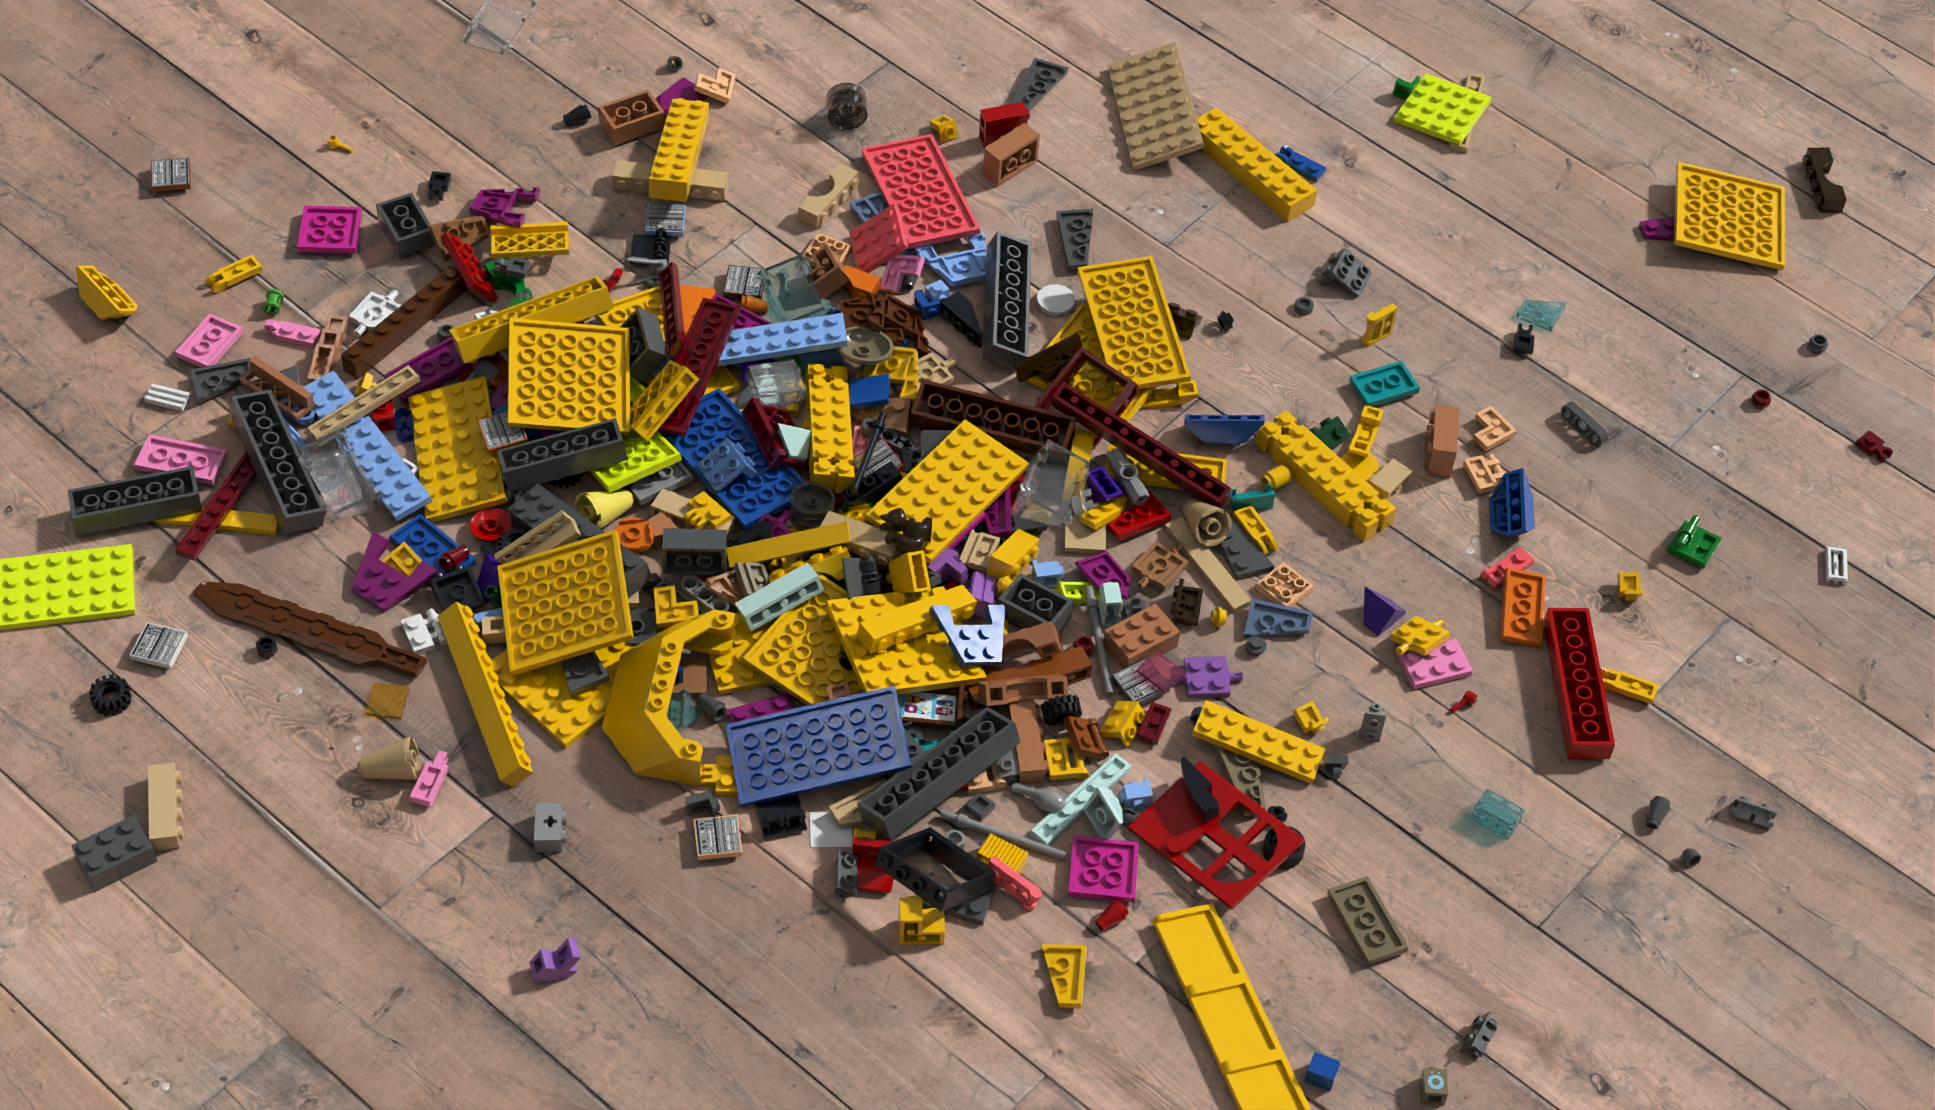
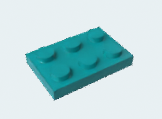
M1402 361L1352 375L1349 379L1364 405L1371 407L1417 394L1420 390L1419 385Z

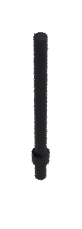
M885 412L879 413L877 420L874 421L871 428L872 434L850 488V493L853 495L857 494L879 435L884 431V422L887 417Z

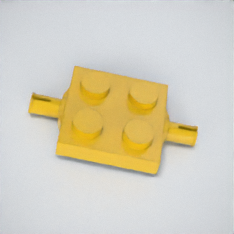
M1415 616L1391 633V640L1400 644L1395 649L1396 653L1400 656L1406 651H1414L1425 656L1448 640L1450 631L1441 628L1445 624L1441 618L1434 622H1428L1421 617Z

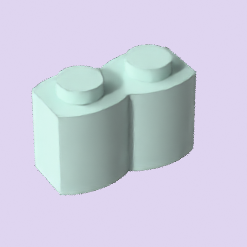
M1118 582L1103 583L1099 588L1098 611L1101 627L1109 628L1121 622L1120 613L1123 610V603Z

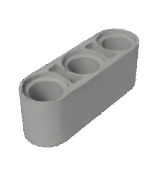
M694 575L682 577L680 581L681 591L693 601L697 600L698 605L709 612L715 609L730 612L729 602L705 587L704 582Z

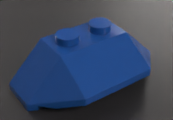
M1185 414L1184 425L1203 443H1209L1211 446H1218L1221 443L1238 446L1241 443H1245L1265 422V415Z
M1520 468L1504 473L1501 478L1502 481L1497 485L1489 499L1490 529L1493 533L1510 538L1527 533L1535 528L1534 503L1525 470Z

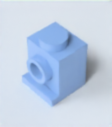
M942 280L925 286L924 295L929 298L930 302L939 301L941 304V301L949 297V288Z
M1037 560L1032 563L1031 574L1033 580L1048 588L1056 587L1057 583L1064 577L1062 565L1059 566L1058 561L1037 563Z
M1144 778L1143 782L1124 784L1123 790L1118 791L1120 803H1123L1125 808H1132L1134 810L1148 808L1152 804L1153 798L1149 779Z

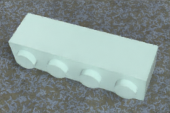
M806 563L736 602L735 606L741 619L750 631H753L824 591V588L817 573L809 563Z

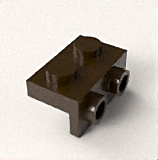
M1168 303L1177 334L1191 338L1194 328L1201 323L1202 316L1197 315L1198 313L1194 310H1184L1176 303Z
M1180 578L1179 586H1174L1173 597L1177 598L1176 602L1172 601L1170 614H1174L1173 623L1198 626L1203 589L1183 586L1184 579Z

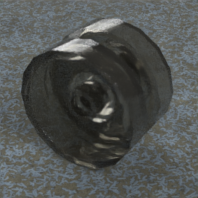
M841 83L828 91L826 104L828 120L831 125L842 130H852L865 123L868 117L866 93L863 88L853 83Z
M815 482L803 483L795 487L791 492L790 513L792 516L789 520L791 525L798 531L820 527L829 511L834 512L835 495L828 486Z

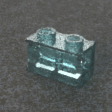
M1486 789L1475 805L1471 819L1495 831L1496 834L1510 839L1511 834L1520 825L1525 809Z

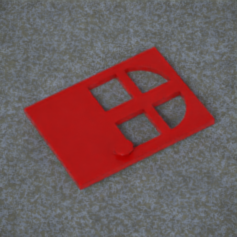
M1199 761L1194 767L1212 784V796L1219 802V815L1207 824L1204 823L1192 807L1181 777L1128 825V830L1233 910L1304 843L1305 839ZM1239 804L1259 820L1237 840L1217 823ZM1266 827L1271 828L1277 839L1275 853L1268 862L1247 847ZM1205 835L1225 852L1207 869L1202 871L1186 859L1184 855ZM1233 858L1254 873L1251 877L1234 883H1225L1213 879Z

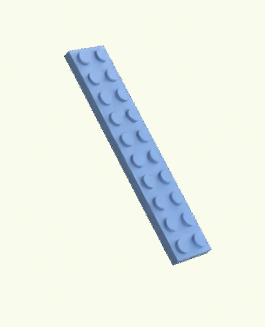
M843 313L732 330L716 367L848 346ZM677 354L673 358L668 355L666 360L651 376H657L670 360L674 362Z
M334 370L303 387L313 394L315 406L313 409L319 420L355 398ZM368 414L332 436L396 521L432 502L429 493Z

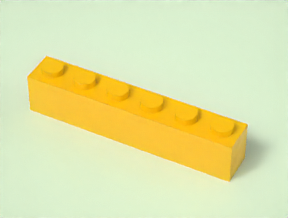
M962 584L860 622L856 638L870 654L883 651L888 647L896 644L899 645L904 641L917 638L930 631H936L939 622L929 612V608L932 605H949L953 622L955 623L973 616L977 600Z

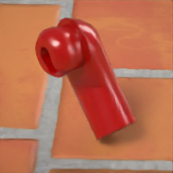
M616 268L608 281L602 280L608 287V291H612L623 275L621 269Z

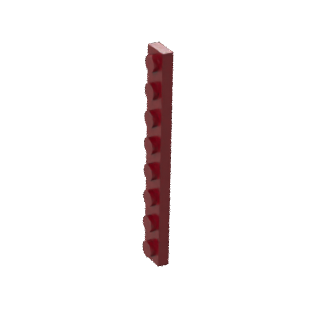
M671 262L659 273L666 353L673 358L677 353H681L684 350L686 341L678 266Z
M247 452L243 454L175 549L176 555L195 561L257 474Z

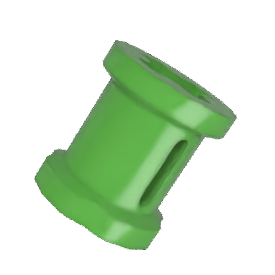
M269 289L266 293L267 300L263 303L262 309L267 314L277 315L280 311L279 305L283 301L284 294L277 289Z

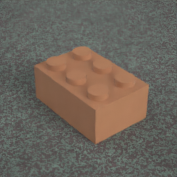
M649 89L598 106L599 123L614 145L664 129L665 126L664 111Z
M1024 123L1014 128L1005 136H1001L994 143L987 145L984 148L982 175L999 187L1038 161L1040 134Z
M1436 404L1434 412H1430L1429 424L1431 425L1426 427L1425 436L1429 440L1425 442L1424 451L1428 455L1424 457V466L1427 467L1426 475L1450 478L1457 455L1459 407Z
M1155 603L1105 629L1103 641L1106 650L1124 669L1145 658L1152 661L1178 647L1180 631Z

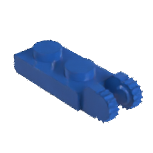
M1283 145L1280 148V152L1275 154L1297 174L1315 183L1326 172L1327 167L1294 152L1290 147Z

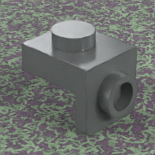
M710 790L685 797V808L688 816L710 811L711 817H717L720 805L718 799L713 798Z

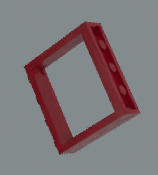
M1081 347L1075 355L1071 356L1070 362L1066 367L1064 366L1060 369L1058 377L1054 382L1052 381L1048 384L1046 392L1042 397L1037 398L1038 402L1034 407L1048 410L1052 405V396L1063 382L1069 384L1085 362L1124 387L1108 407V410L1120 417L1140 390L1137 383ZM1095 434V440H1094L1093 450H1094L1095 447L1098 445V443L1102 440V438L1099 437V436L1096 435V434Z

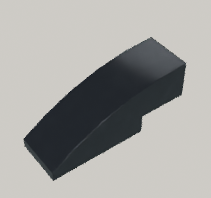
M1183 756L1181 758V772L1185 792L1198 816L1207 824L1219 815V802L1212 796V784Z

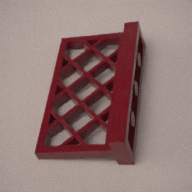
M751 398L742 413L770 469L777 470L780 465L809 469L808 457L806 461L785 458L787 453L784 446L781 445L783 443L778 434L779 425L777 423L796 427L788 410L761 405L758 398Z

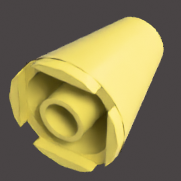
M619 489L611 493L608 491L585 492L576 496L575 505L579 507L577 512L600 529L631 509L634 503L633 494L627 489Z

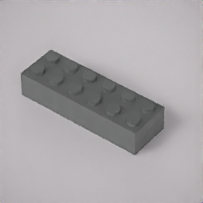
M616 418L497 450L508 492L519 491L523 488L534 486L537 483L541 485L545 482L560 480L563 477L578 475L585 471L600 469L607 465L618 464L628 460Z
M193 466L68 490L76 536L202 512Z

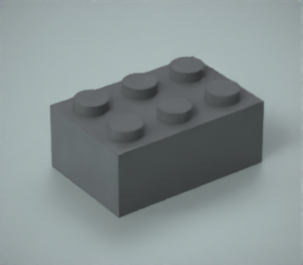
M412 193L376 204L378 221L399 258L435 246L427 226L431 224Z
M637 307L620 327L629 328L630 376L645 382L666 360L668 354L666 353L657 315Z
M663 528V574L720 575L726 573L727 530Z
M1020 573L1008 589L998 598V605L1005 606L1004 619L1022 629L1052 621L1057 632H1059L1072 617L1073 600Z
M134 815L71 845L75 859L94 892L157 862L154 848Z

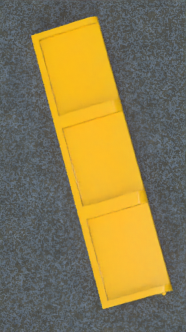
M1213 903L1155 916L1152 923L1238 1109L1311 1110Z

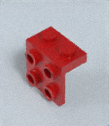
M854 837L852 854L858 856L857 890L886 894L892 892L894 878L875 866L880 847L891 843V840Z

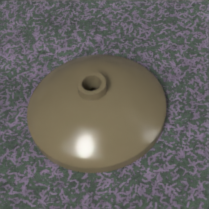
M856 326L845 329L848 346L836 348L839 354L848 361L860 365H877L885 362L892 356L894 345L892 340L881 331L878 333L869 327Z

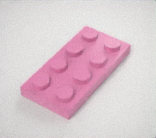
M149 434L134 463L135 470L158 473L193 466L197 482L214 485L228 454L226 449Z

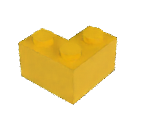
M900 897L898 917L899 945L944 944V911L940 912L936 908L923 909L921 897Z

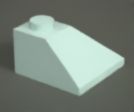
M1103 786L1097 787L1083 806V810L1099 837L1111 839L1123 823L1122 807L1118 798L1114 796L1110 789Z

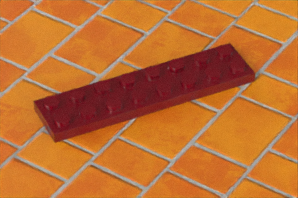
M703 297L686 334V346L681 353L677 354L674 361L681 366L687 367L699 380L657 431L685 438L741 312L740 306Z

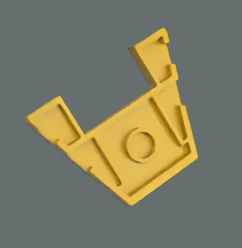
M894 346L893 354L888 360L877 365H866L862 372H858L854 377L856 379L889 373L890 383L904 384L899 398H911L914 403L918 393V352L913 348Z

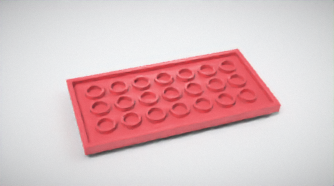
M932 134L862 148L863 158L879 190L883 194L887 207L892 204H896L899 207L904 232L908 239V249L980 234V227Z

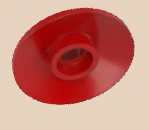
M497 508L483 509L477 512L470 521L472 534L477 539L486 542L498 541L500 535L504 536L503 531L509 532V528L512 526L509 515Z

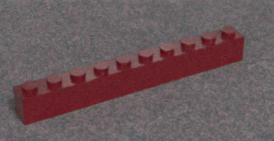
M1063 382L1052 396V407L1065 415L1076 417L1077 423L1115 447L1123 449L1126 454L1203 503L1222 508L1229 499L1231 487L1067 383Z

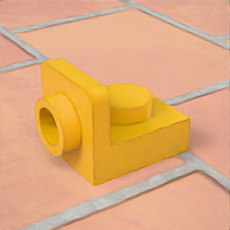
M943 115L929 120L930 127L939 132L941 142L958 137L955 120L949 116Z

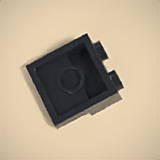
M458 566L450 573H438L432 577L433 579H430L429 585L442 612L455 602L463 606L466 605L471 610L485 606L484 598L470 566Z

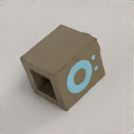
M1438 1067L1423 1068L1420 1077L1421 1104L1445 1105L1448 1096L1447 1069H1439Z

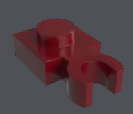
M1870 430L1857 439L1855 444L1868 455H1877V459L1883 463L1886 461L1887 456L1891 457L1894 452L1891 448L1883 446L1885 441Z

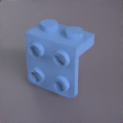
M728 438L722 441L698 463L699 469L717 492L724 489L742 472L751 479L758 474L753 468L755 466L754 462L743 454L745 452L744 448L738 442L734 444Z

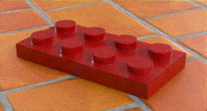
M445 232L441 239L469 289L492 303L498 299L495 293L496 288L488 281V274L480 267L481 262L474 256L473 248L468 243H462L456 235L451 236Z

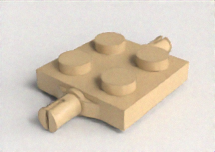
M932 353L918 359V390L922 379L945 385L953 383L954 376L948 371V368L956 365L955 359L952 357L942 362ZM904 384L897 385V389L900 393L902 391Z

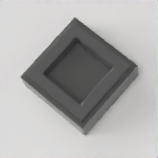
M978 792L965 805L964 810L982 822L995 809L996 804Z

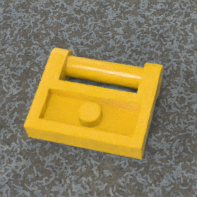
M1392 303L1387 307H1382L1376 313L1370 312L1367 314L1366 332L1361 341L1363 346L1370 347L1392 334L1398 309L1395 304Z
M1070 738L1043 741L1046 746L1045 758L1049 763L1050 780L1071 778L1083 780L1088 777L1083 757L1075 754ZM1067 748L1073 750L1076 768L1070 767Z

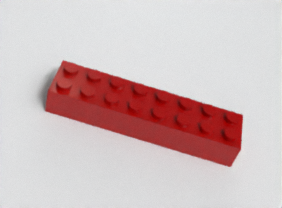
M1548 608L1543 626L1567 759H1610L1615 741L1589 608Z

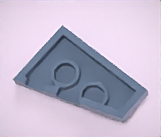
M1252 599L1243 638L1308 634L1313 612Z

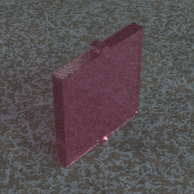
M1159 651L1151 658H1146L1145 662L1136 669L1138 674L1163 693L1173 685L1176 686L1178 681L1187 673Z

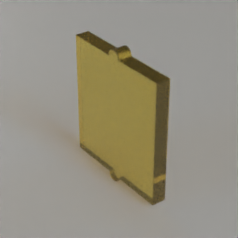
M374 682L366 715L377 716L382 719H402L410 688L408 686L394 685V683L383 684Z

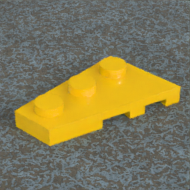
M1041 944L1059 1008H1082L1087 954L1086 945Z

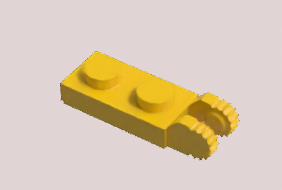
M249 255L212 273L205 279L207 285L212 286L213 292L219 293L224 291L227 286L234 285L263 270L255 257Z
M1252 505L1233 512L1234 519L1264 554L1268 553L1267 547L1263 542L1264 540H1266L1267 545L1272 551L1278 550L1279 546L1271 530Z
M1608 668L1601 669L1604 689L1606 691L1611 690L1652 705L1659 686L1658 684L1622 671Z

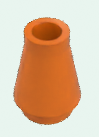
M748 294L747 296L742 295L740 306L752 313H767L768 301Z

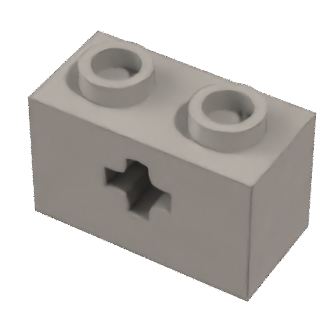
M535 803V852H562V843H566L567 838L566 830H563V825H567V811H563L562 803Z

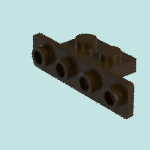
M1075 333L1016 363L1014 369L1018 382L1022 383L1036 375L1046 380L1055 378L1060 369L1064 366L1066 367L1070 362L1071 356L1075 355L1081 347L1083 348L1080 335Z

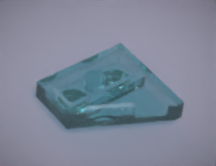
M1524 300L1516 317L1552 332L1565 310L1566 303Z

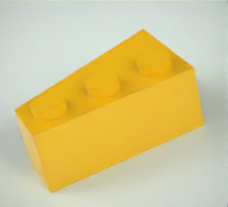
M1017 529L990 556L986 575L996 577L997 583L1000 578L1005 576L1011 577V580L1014 581L1020 573L1024 572L1032 559L1037 557L1040 550L1038 547L1040 539Z

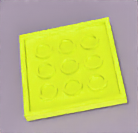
M1426 73L1394 116V122L1460 145L1490 104L1491 96Z
M630 429L629 436L622 435L628 460L618 464L607 465L600 469L589 470V472L611 493L648 475L654 474L663 468L672 466L681 461L682 458L681 454L658 431L654 433L649 441H646Z

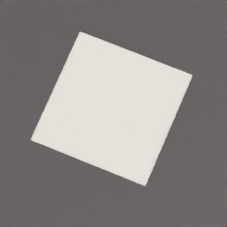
M810 812L811 848L852 847V826L839 828L830 812Z

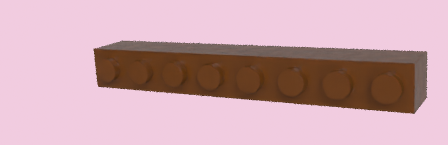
M449 266L341 354L343 370L358 380L466 292V282L460 271L453 266Z

